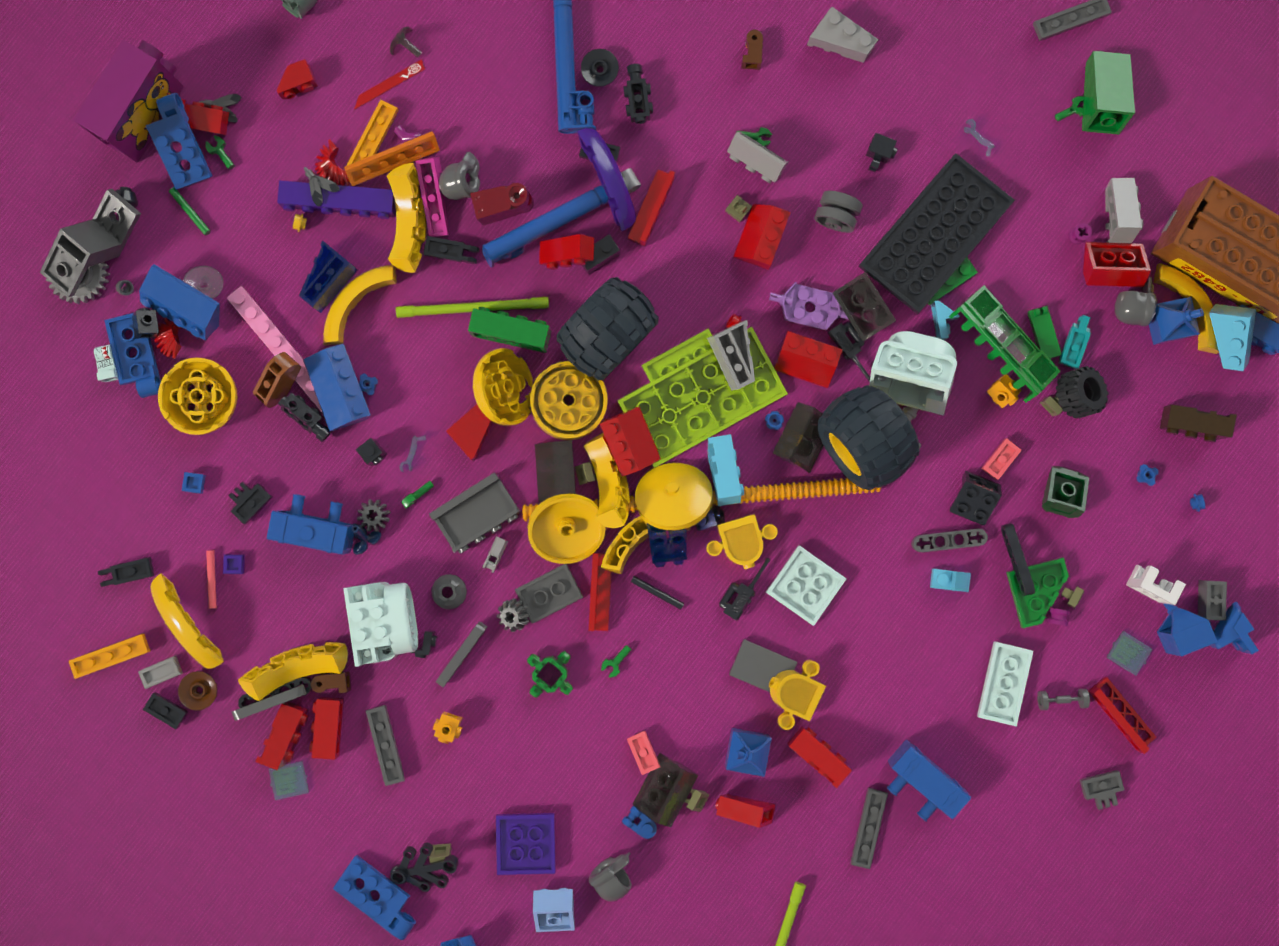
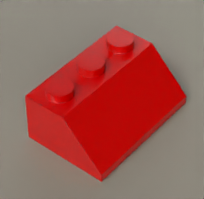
M753 204L733 257L769 270L791 212L772 205Z
M1086 242L1083 265L1086 285L1144 287L1151 269L1143 244Z
M787 331L774 369L777 372L828 388L843 349Z
M640 406L609 417L600 423L622 477L661 460Z

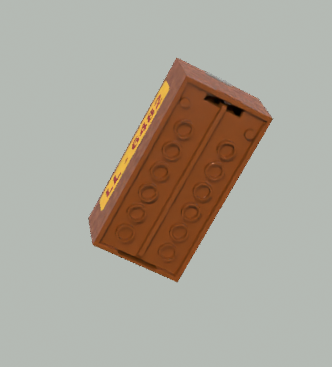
M1210 176L1187 189L1176 210L1172 213L1150 254L1182 271L1238 306L1243 304L1248 308L1256 309V312L1279 324V215L1214 176Z

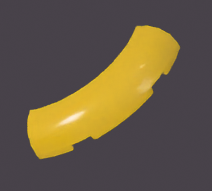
M408 163L396 167L387 175L395 200L397 219L395 240L388 260L399 270L415 273L422 254L419 253L421 243L425 242L426 216L418 186L420 184L414 163Z
M1157 264L1153 283L1167 287L1173 292L1180 294L1183 298L1192 297L1194 310L1202 308L1204 312L1203 316L1196 318L1200 333L1198 335L1197 350L1218 354L1219 350L1209 314L1214 305L1209 296L1187 274L1171 266Z
M386 265L369 270L356 277L342 289L328 312L324 326L323 345L343 344L344 329L350 311L370 291L397 284L395 266Z
M601 433L584 445L593 465L599 487V508L595 518L605 527L619 528L625 525L629 514L626 511V505L630 502L628 482L626 476H621L605 435Z
M641 516L635 518L618 533L608 547L601 568L622 574L629 556L640 543L652 535L667 530L648 524Z
M160 573L151 583V594L161 617L172 634L203 667L210 669L222 664L224 661L220 649L204 634H200V631L195 626V622L179 603L180 599L174 584Z
M326 642L325 646L314 647L313 644L285 651L271 657L270 662L262 667L255 666L239 678L238 682L249 696L261 701L275 689L298 678L319 673L341 674L348 658L346 644Z

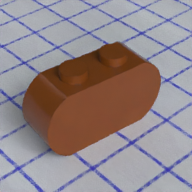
M286 352L277 354L266 364L253 391V395L268 408L278 405L279 401L288 395L301 366Z

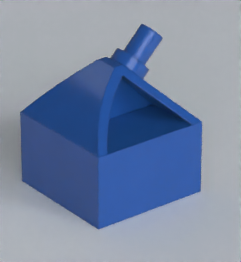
M1192 297L1158 303L1156 305L1154 318L1149 324L1153 345L1186 339L1200 334L1196 318L1203 316L1204 312L1202 308L1194 310Z
M1163 604L1168 610L1167 613L1169 615L1157 633L1165 653L1182 657L1218 642L1208 619L1177 606Z
M731 728L725 761L726 770L765 777L771 736Z

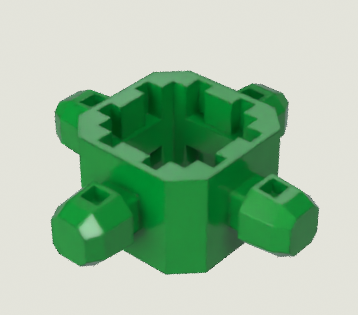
M566 651L561 652L557 656L558 659L553 656H546L541 661L539 660L540 657L536 654H531L527 659V662L532 667H536L532 673V679L537 684H534L529 692L533 697H538L543 692L542 689L550 693L555 692L559 687L560 691L566 695H569L573 690L572 685L568 681H564L568 676V671L563 664H567L570 659V655ZM547 662L552 663L563 673L552 687L537 675Z

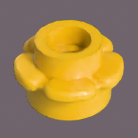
M295 214L293 229L298 230V232L301 229L305 230L307 218H303V214Z

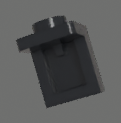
M712 506L707 515L695 524L697 531L725 523V514L720 506Z
M426 630L422 648H417L415 652L410 653H415V657L426 658L427 655H431L433 647L436 648L438 636H435V631Z

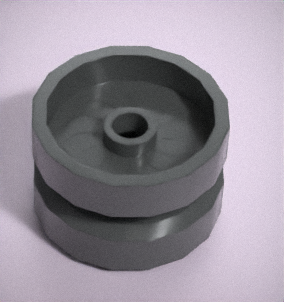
M824 191L820 200L822 207H818L814 217L815 221L835 231L853 232L857 223L855 217L860 215L863 204L858 199L845 193Z

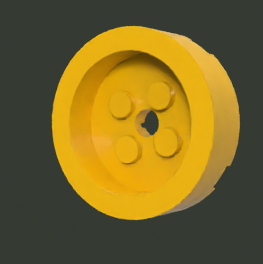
M570 361L559 362L549 366L539 374L531 389L530 406L533 418L545 433L557 439L576 440L589 435L599 426L607 409L608 398L603 381L582 373ZM566 395L574 397L572 405L568 406L564 403L563 398Z

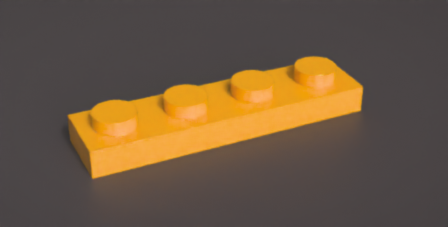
M380 99L346 166L377 153L399 111L397 107Z
M140 634L69 660L74 679L151 651L145 634Z

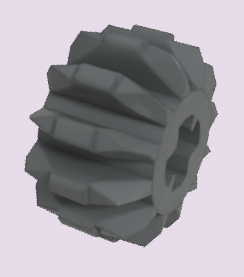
M370 499L368 500V505L366 503L361 504L364 510L358 509L357 511L362 514V516L357 517V520H364L360 526H367V531H371L374 528L377 532L380 529L379 525L382 528L386 527L383 521H390V518L385 517V515L390 514V511H384L387 505L382 504L380 506V500H376L374 503ZM373 510L375 513L378 514V516L375 517V520L374 518H370V515L373 514Z
M516 598L510 601L506 600L498 608L500 613L496 617L501 618L499 624L505 625L504 630L510 629L511 632H515L517 629L522 630L524 625L529 623L527 618L531 613L526 612L528 606H522L523 600L518 602Z

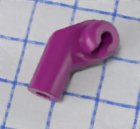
M401 125L394 129V132L403 143L422 136L419 132L407 133Z

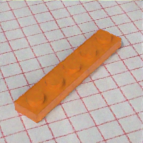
M433 131L345 166L344 169L351 185L355 186L403 164L411 163L438 152L440 149Z

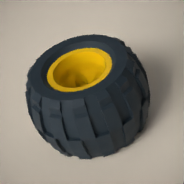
M614 277L599 287L570 317L558 332L557 342L561 344L560 349L566 358L579 371L589 377L594 376L597 380H604L658 324L659 317L654 313L655 308L650 300L636 286L626 280L621 281L618 277Z
M866 385L863 388L858 387L842 394L832 401L824 410L823 416L818 420L819 436L828 454L843 474L860 488L872 490L894 482L911 467L915 458L919 455V441L909 419L889 395L876 387Z

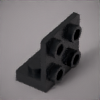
M965 470L962 476V487L950 507V512L985 525L1002 496L1001 485Z

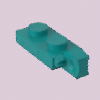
M1085 315L1079 316L1077 324L1073 323L1060 356L1059 364L1073 369L1079 368L1091 334L1090 328H1087L1090 317Z

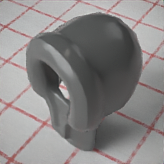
M467 152L460 163L448 165L440 175L439 188L449 199L471 198L470 193L479 191L480 180L478 174L480 165L477 158L471 152ZM467 172L471 178L469 182H466L465 178Z
M1151 277L1142 287V292L1123 291L1118 294L1115 301V315L1120 322L1129 325H1140L1142 327L1152 322L1156 311L1157 297L1153 293L1154 285L1152 284Z
M630 852L624 855L620 854L616 858H606L591 872L589 883L604 900L617 901L630 891L631 881L623 869L629 863Z

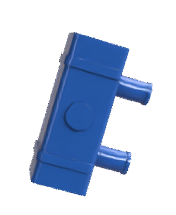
M293 494L290 511H272L267 533L268 540L322 550L327 553L341 555L351 553L354 539L352 527L354 524L340 521L343 503L331 501L328 518L324 519L304 515L302 510L306 496Z
M907 739L888 759L889 765L897 772L898 776L887 789L897 796L903 787L910 783L928 800L917 812L926 822L937 808L951 819H954L971 799L967 790L957 780L950 777Z

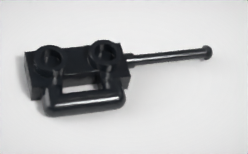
M847 322L844 325L840 323L828 332L829 336L838 348L843 349L842 354L847 360L852 359L870 382L869 374L856 356V354L862 351L860 348L864 346L865 341L852 323ZM847 331L852 336L855 343L852 344L851 341L848 339V337L845 334Z
M766 558L748 587L743 583L740 585L735 582L731 583L719 602V606L724 609L723 612L736 621L739 620L747 605L751 603L752 597L756 595V592L753 590L754 585L770 562V558ZM735 592L739 593L733 604H729L728 602Z

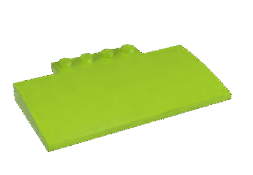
M752 327L747 328L748 338H750L749 347L753 361L755 381L740 389L731 391L707 339L712 336L709 328L641 365L650 382L618 399L617 402L623 412L640 406L661 457V460L652 464L654 468L788 394Z

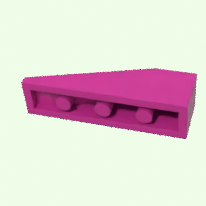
M438 156L416 160L429 236L449 235L445 195L439 188V178L442 173L440 158Z

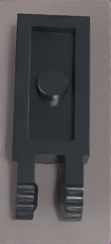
M427 236L423 255L460 263L476 264L477 259L463 256V252L466 250L478 253L479 247L466 245L463 242Z
M151 557L110 566V568L97 571L98 575L101 576L112 573L113 580L101 582V587L119 585L155 576Z

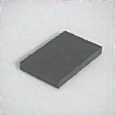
M563 564L515 589L519 599L523 600V607L528 606L526 612L531 613L529 619L532 624L583 598L567 564Z
M743 639L729 675L770 692L769 682L771 678L782 671L794 670L797 661Z

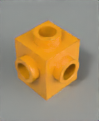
M1006 374L994 382L986 392L996 404L1003 408L1007 404L1013 405L1019 399L1018 394L1021 392V389H1015L1013 387L1015 381Z
M444 711L440 719H436L433 730H435L434 736L438 737V741L448 744L453 742L455 738L459 739L462 732V727H460L462 717Z

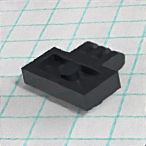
M242 481L239 485L244 491L236 487L234 491L239 496L237 497L232 492L228 496L237 504L231 512L246 525L273 496L260 484H256L251 489Z

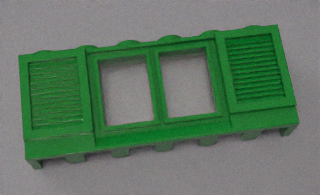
M983 285L949 317L952 319L960 311L968 320L962 325V330L968 331L974 326L981 334L975 339V344L980 346L987 341L994 348L987 355L988 359L994 360L1000 355L1007 363L1000 369V372L1006 375L1013 370L1019 376V379L1014 382L1013 387L1020 389L1026 384L1031 390L1029 395L1023 400L1027 403L1044 390L1059 374L1060 370L1032 342L1002 308V304Z

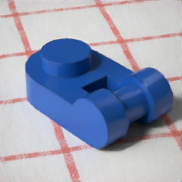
M633 805L629 815L622 819L623 824L645 839L652 838L657 832L656 822ZM636 817L641 819L638 824L633 822Z

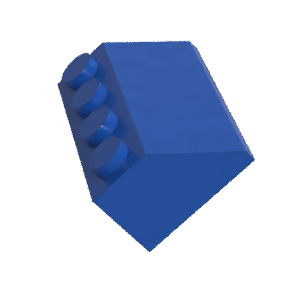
M155 264L151 266L139 290L140 302L145 307L156 310L160 316L173 321L177 326L190 331L195 337L206 340L219 327L220 303Z
M344 344L326 348L303 359L329 431L366 421L371 414Z

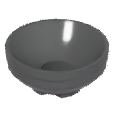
M443 575L432 586L434 602L444 609L457 608L464 602L467 595L464 581L456 575ZM446 586L451 587L453 590V595L450 598H445L442 594V590Z

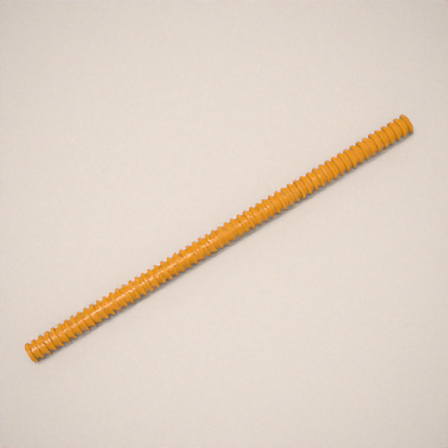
M843 478L839 480L834 479L833 481L828 479L821 482L816 480V482L810 481V483L804 481V483L798 482V484L792 482V484L786 483V485L780 483V485L774 484V486L768 484V486L762 485V487L756 485V487L750 486V488L744 486V495L741 496L740 504L743 502L749 503V501L752 503L755 501L761 502V500L766 502L773 499L778 501L785 498L790 500L797 497L802 499L809 496L814 498V496L820 497L821 495L826 497V495L832 496V494L838 496V494L844 495V493L850 495V493L856 494V492L862 494V492L868 493V491L874 493V491L880 492L881 488L866 490L858 487L848 478L845 480ZM714 490L712 491L713 501L711 506H713V504H716V506H718ZM632 495L629 498V504L626 505L628 513L629 511H632V513L637 511L635 497ZM596 498L593 502L599 507V500ZM538 503L535 506L529 504V506L523 505L522 513L525 522L528 521Z

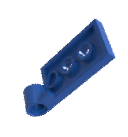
M172 93L157 99V107L163 119L146 125V128L175 189L177 190L212 177V173L188 124L189 118L180 96L177 93ZM174 141H178L182 145L180 152L174 150ZM182 160L189 161L191 165L189 170L182 167Z
M134 313L104 320L119 384L127 385L136 382V389L141 398L157 395L161 379L151 338L135 339L132 321ZM131 329L133 336L130 339H126L125 332ZM132 348L137 349V355L134 358L129 356V351Z
M356 855L333 889L394 937L405 940L416 924L412 916L401 911L410 895L360 856ZM358 878L364 880L365 885L363 889L358 888L356 885ZM372 890L379 892V900H374L371 897Z

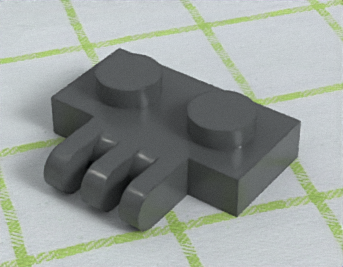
M1118 770L1079 779L1084 798L1086 800L1094 798L1098 810L1103 809L1101 801H1103L1106 808L1110 807L1109 799H1111L1113 806L1118 805L1115 793L1124 790Z

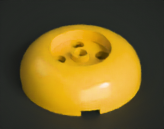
M500 348L485 354L478 362L473 375V393L480 410L491 421L507 426L519 424L529 416L531 412L529 409L531 392L525 396L527 399L521 404L518 402L519 392H522V389L526 386L525 379L531 388L533 386V378L526 362L522 357L518 358L511 349Z
M205 358L185 359L175 364L164 375L158 390L159 408L163 417L175 429L192 435L209 434L223 427L233 415L237 404L236 385L229 372L218 363ZM193 384L195 389L189 392L188 388ZM209 384H213L211 392L207 390ZM190 403H193L195 405V409L193 411H189L188 405ZM209 403L213 404V409L211 411L207 409V405Z

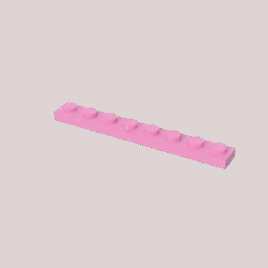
M240 286L227 299L274 356L281 352H286L301 366L295 381L322 412L303 358L245 288Z

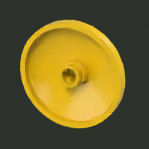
M668 463L653 468L641 478L635 491V502L640 516L648 524L663 530H681L697 524L707 515L713 501L712 486L707 476L698 468L684 463Z
M560 494L544 500L535 508L528 521V537L532 548L539 556L553 563L570 564L586 559L600 547L605 536L606 527L595 518L599 507L592 500L577 494Z

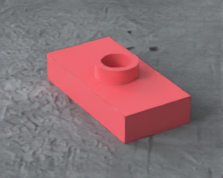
M1005 438L981 469L995 480H999L1021 452V449Z
M646 731L627 738L642 775L661 767Z

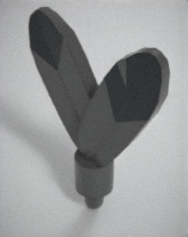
M229 94L214 101L201 100L200 103H204V107L211 108V105L223 107V111L229 112L228 121L236 123L238 121L236 115L227 107L237 104L242 97L238 94Z
M304 167L305 175L310 180L309 184L313 202L320 207L323 202L321 188L330 192H338L340 188L333 181L316 176L311 169L308 170L307 167Z

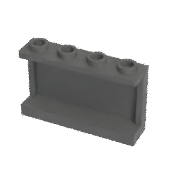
M494 472L432 511L429 515L437 523L452 547L453 553L459 552L461 554L470 548L468 545L475 541L477 544L486 538L485 534L488 532L495 533L502 528L501 524L505 521L510 523L517 519V514L520 513V510L498 475Z

